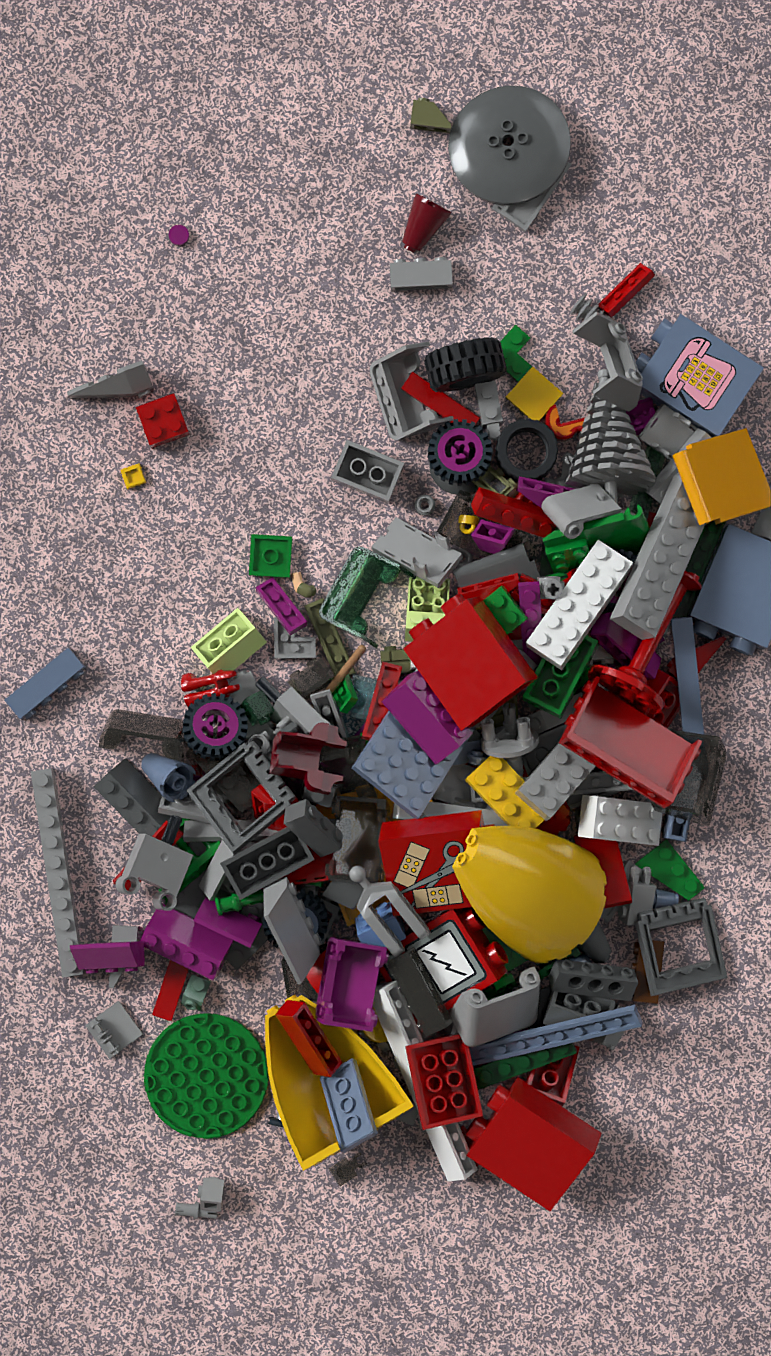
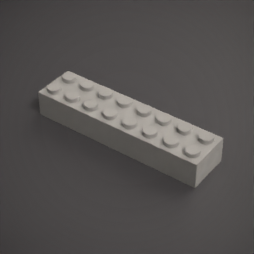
M680 474L673 476L610 617V620L641 640L656 637L705 524L699 526Z

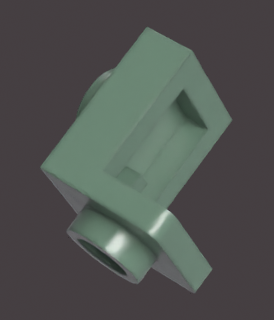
M191 975L181 1004L187 1009L200 1011L211 981Z

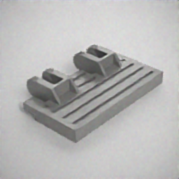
M568 162L558 181L539 197L514 205L503 206L501 204H494L491 209L525 232L572 164Z

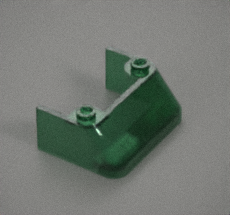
M362 546L355 547L349 554L320 606L319 615L335 627L377 649L378 644L365 636L368 630V623L360 617L379 582L391 584L397 579L399 573L414 580L417 576L402 565Z

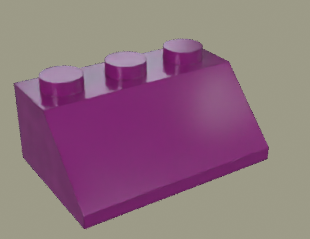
M205 897L193 920L249 948L252 947L263 924L259 921L260 917L249 913L247 916L241 913V910L238 912L235 910L226 912L219 916L215 901H210L208 897Z
M144 941L70 945V950L78 969H86V973H99L98 969L104 968L106 972H118V968H125V972L138 971V967L145 966Z

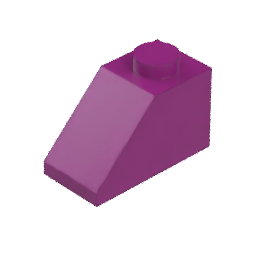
M480 520L471 537L481 551L495 554L506 546L515 529Z

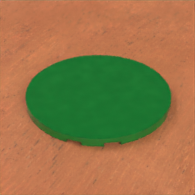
M214 1013L193 1014L169 1025L152 1044L144 1069L145 1091L155 1113L173 1130L189 1137L204 1139L221 1137L243 1127L260 1108L268 1086L267 1060L257 1038L238 1021Z

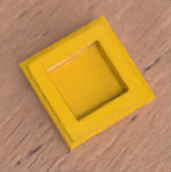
M140 463L120 470L127 490L146 483Z

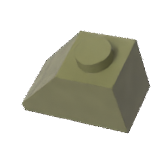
M427 98L413 99L410 129L450 134L451 123L434 102H430V99Z

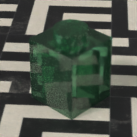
M263 690L245 698L240 705L241 709H244L245 715L252 727L257 724L262 726L269 722L271 715L275 711Z

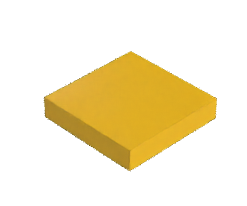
M532 367L505 398L528 418L540 421L549 408L563 395V392L537 369Z

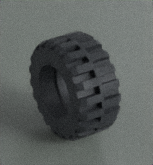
M494 337L476 338L453 343L428 353L424 360L430 388L435 392H451L472 388L475 384L499 379L505 375L507 370L501 342Z

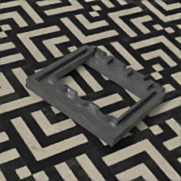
M254 741L249 744L243 743L186 790L233 854L239 852L285 813V807L292 805L291 803L296 799L291 789L285 786L286 783L280 775L269 774L271 763L265 755H262L263 752ZM241 761L246 763L275 802L274 806L245 830L240 827L211 787Z
M705 898L692 900L690 903L687 901L674 904L672 908L671 906L656 908L654 913L652 910L637 913L638 921L635 922L651 996L728 978L712 906L707 905ZM701 920L710 960L659 972L650 931Z

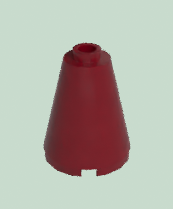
M416 193L402 242L405 244L404 248L413 253L416 250L421 251L450 217L452 212Z

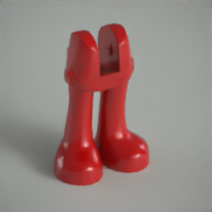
M221 669L214 674L196 678L193 673L183 674L181 678V689L183 692H190L215 684L213 689L186 694L184 696L185 704L189 707L191 703L194 704L197 698L202 699V696L206 694L210 697L211 693H216V696L225 694V698L229 697L230 694L240 690L239 684L229 685L227 680L237 676V672Z

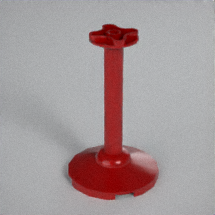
M684 571L656 637L641 641L629 666H621L615 669L602 665H592L587 673V678L591 681L596 676L600 677L598 682L600 685L606 688L609 693L638 711L647 713L650 708L657 710L656 714H660L665 702L659 694L647 685V678L643 673L686 590L696 592L701 590L702 586L698 582L699 576Z

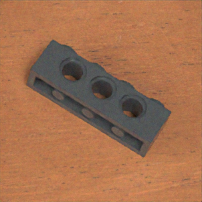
M555 959L548 977L551 990L554 992L631 1001L638 985L635 970L632 968L571 961L568 959Z

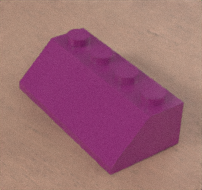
M418 670L409 674L381 701L435 765L459 748L473 734L469 728L463 731L459 729Z
M156 909L140 940L144 941V947L214 980L219 975L234 940L194 922V918L176 909L170 911Z

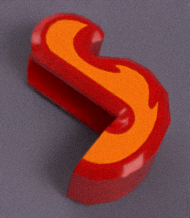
M555 404L549 408L544 422L553 431L557 441L566 442L571 440L576 433L580 434V431L582 432L585 418L561 424Z

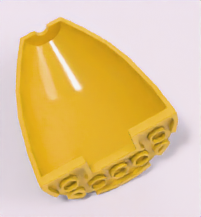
M489 826L471 829L465 841L467 848L464 852L458 854L452 868L471 906L495 935L522 957L536 963H548V961L556 958L560 960L570 955L573 948L578 944L582 945L588 939L599 922L606 901V896H604V886L607 884L605 872L601 869L600 861L594 854L573 842L539 829L521 826Z
M293 995L285 1000V1002L287 1000L305 1002L315 1018L317 1004L306 997ZM275 1005L266 1011L267 1015H265V1047L268 1075L274 1102L287 1138L302 1170L305 1171L311 1168V1166L323 1162L328 1156H334L341 1151L320 1081L321 1076L314 1075L276 1017L275 1014L280 1008ZM318 1022L342 1062L345 1063L351 1058L357 1061L377 1130L383 1124L390 1123L402 1115V1113L414 1107L395 1077L374 1051L350 1028L324 1025Z

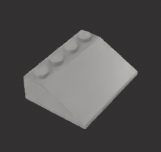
M286 876L263 887L264 918L297 984H301L320 955L322 941L319 934H315L313 931L314 925L310 916L306 917L304 913L306 909L303 901L297 899V890L294 883H290Z

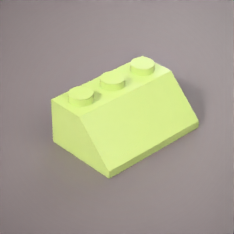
M237 608L191 648L211 673L214 674L221 669L224 671L235 670L265 645L267 641Z

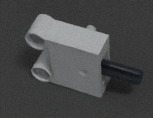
M261 677L255 683V686L274 704L268 715L277 727L273 731L274 736L291 722L297 726L298 733L307 735L310 734V731L317 723H329L292 686L281 695L264 677Z
M171 815L161 840L147 834H138L123 874L116 881L118 892L128 895L137 893L140 889L139 880L162 889L152 899L153 906L156 909L170 911L175 908L177 894L193 857L192 854L172 846L182 823L181 817ZM127 880H130L131 887L127 891L125 888V882ZM164 896L168 899L166 906H163L161 902Z

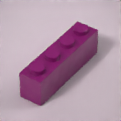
M612 612L601 614L593 625L590 636L597 640L598 644L622 666H629L642 640L610 620ZM654 652L643 673L647 680L655 679L662 659L656 652Z

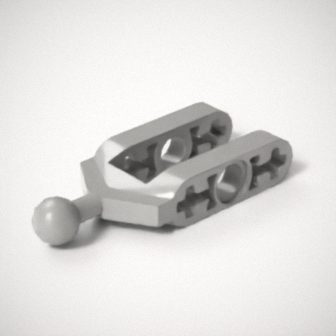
M352 867L349 872L351 880L360 883L364 888L358 901L357 909L394 957L402 954L405 949L397 936L371 905L384 895L387 896L395 909L421 940L431 933L423 919L391 881L370 883L366 879V871L363 867Z

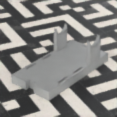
M661 404L638 438L668 460H671L672 458L669 455L672 456L677 453L694 433L692 429L696 431L697 428L680 413L674 412L665 404Z
M397 517L386 528L387 534L385 537L381 535L372 545V550L375 553L437 588L442 585L463 559L460 552L451 548L448 537L441 536L435 530V538Z

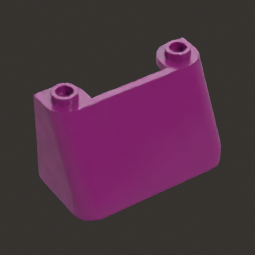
M335 937L329 938L315 1011L316 1021L324 1025L373 1032V1027L377 1025L378 1015L375 1014L372 1006L379 967L381 968L388 961L389 953L387 947Z

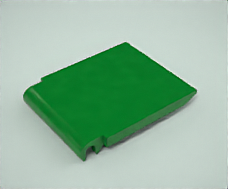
M637 505L638 513L636 515H631L630 509L627 507L624 514L622 512L583 523V531L574 539H569L560 530H556L544 537L543 543L547 548L586 538L590 550L599 540L610 548L615 549V551L624 549L626 552L631 551L634 555H638L650 527L641 506Z

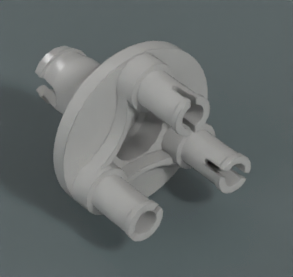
M506 703L502 706L504 714L503 726L494 728V721L492 719H484L480 722L483 735L480 740L481 749L489 756L503 758L522 777L524 771L522 755L536 748L539 743L537 731L530 727V719L527 717L517 719L515 704L510 703L511 708H509V703Z

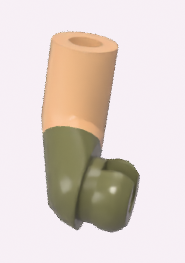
M301 572L291 574L296 593L305 598H310L316 594L315 586H309L303 582Z

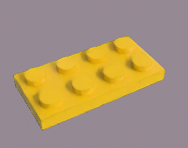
M489 756L465 779L508 826L535 829L544 821L538 813L515 794L525 781L503 758Z

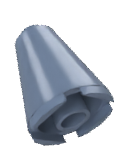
M149 753L142 760V770L163 798L170 802H175L174 800L178 798L184 799L189 794L186 790L195 784V780H193L194 774L196 775L195 770L187 763L155 753Z

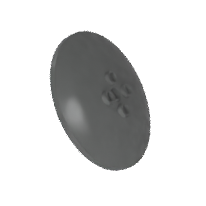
M523 86L497 87L476 96L456 117L448 142L451 166L460 183L476 197L501 205L528 202L548 191L564 172L571 150L570 131L562 111L546 95ZM505 138H513L514 143L511 146H505L503 144Z

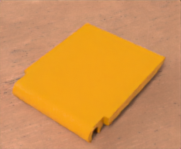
M747 428L689 444L686 446V450L672 455L699 526L712 521L719 524L771 507V489Z

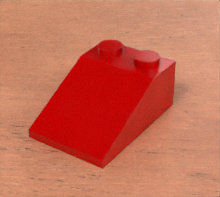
M576 1045V1054L528 1071L524 1080L562 1107L566 1103L580 1048Z

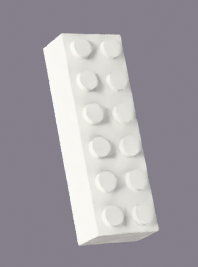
M597 540L564 587L562 594L555 600L527 640V648L562 670L631 572L633 562Z

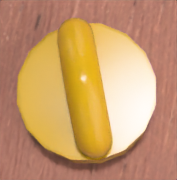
M460 515L458 523H460L461 532L472 534L476 525L479 524V518L477 516ZM465 524L471 525V528L466 529Z

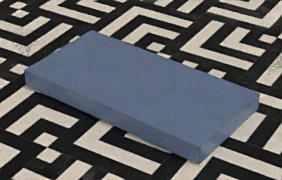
M351 1058L341 1064L332 1077L321 1076L320 1081L340 1151L346 1153L376 1136L378 1132L357 1061Z

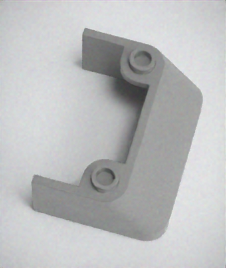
M596 311L572 330L573 334L600 347L610 376L608 380L592 391L593 395L626 411H631L638 404L643 377L638 371L625 333L626 328L622 323L616 322Z
M430 342L405 345L374 361L370 366L372 382L388 433L393 440H400L434 430L440 425H444L445 422L454 420L453 416L438 418L437 413L432 409L424 411L423 405L401 390V387L412 371L415 372L420 367L418 352L430 346Z

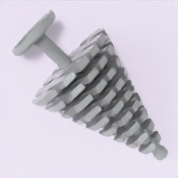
M607 369L598 371L599 383L596 382L592 391L610 378ZM592 395L589 401L590 406L586 411L588 416L584 419L582 432L580 431V441L577 442L576 453L568 472L570 474L566 479L565 487L578 489L598 483L618 504V498L623 497V494L632 496L638 494V492L642 493L649 490L648 486L653 487L655 485L656 477L650 468L651 465L648 459H646L644 450H641V443L634 427L630 424L632 422L626 411L602 398Z

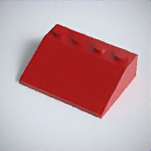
M459 1033L405 1046L422 1130L483 1116L469 1046L464 1044Z

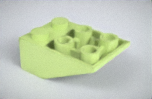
M409 576L405 641H413L409 631L421 621L429 618L435 624L445 616L440 607L449 600L450 579H446L437 588L417 576Z

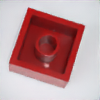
M174 393L136 407L151 449L190 435Z

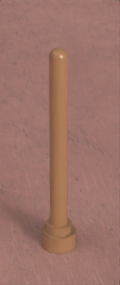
M360 645L325 690L330 689L333 694L366 651L364 645Z

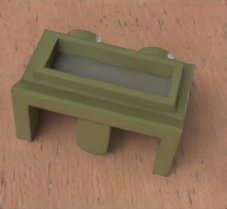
M490 466L483 477L480 476L476 482L472 481L477 490L481 487L515 498L518 494L516 490L518 488L517 484L511 478L507 481L505 479L506 475L500 468L495 470Z

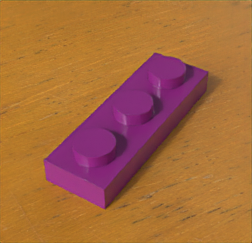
M273 577L256 587L258 595L290 636L307 626V620Z

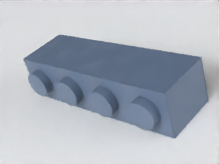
M68 647L4 701L19 719L23 720L26 718L28 720L37 713L35 711L36 708L40 705L44 707L53 700L51 698L56 692L60 694L68 688L67 683L70 680L74 679L76 681L84 674L83 670L86 667Z

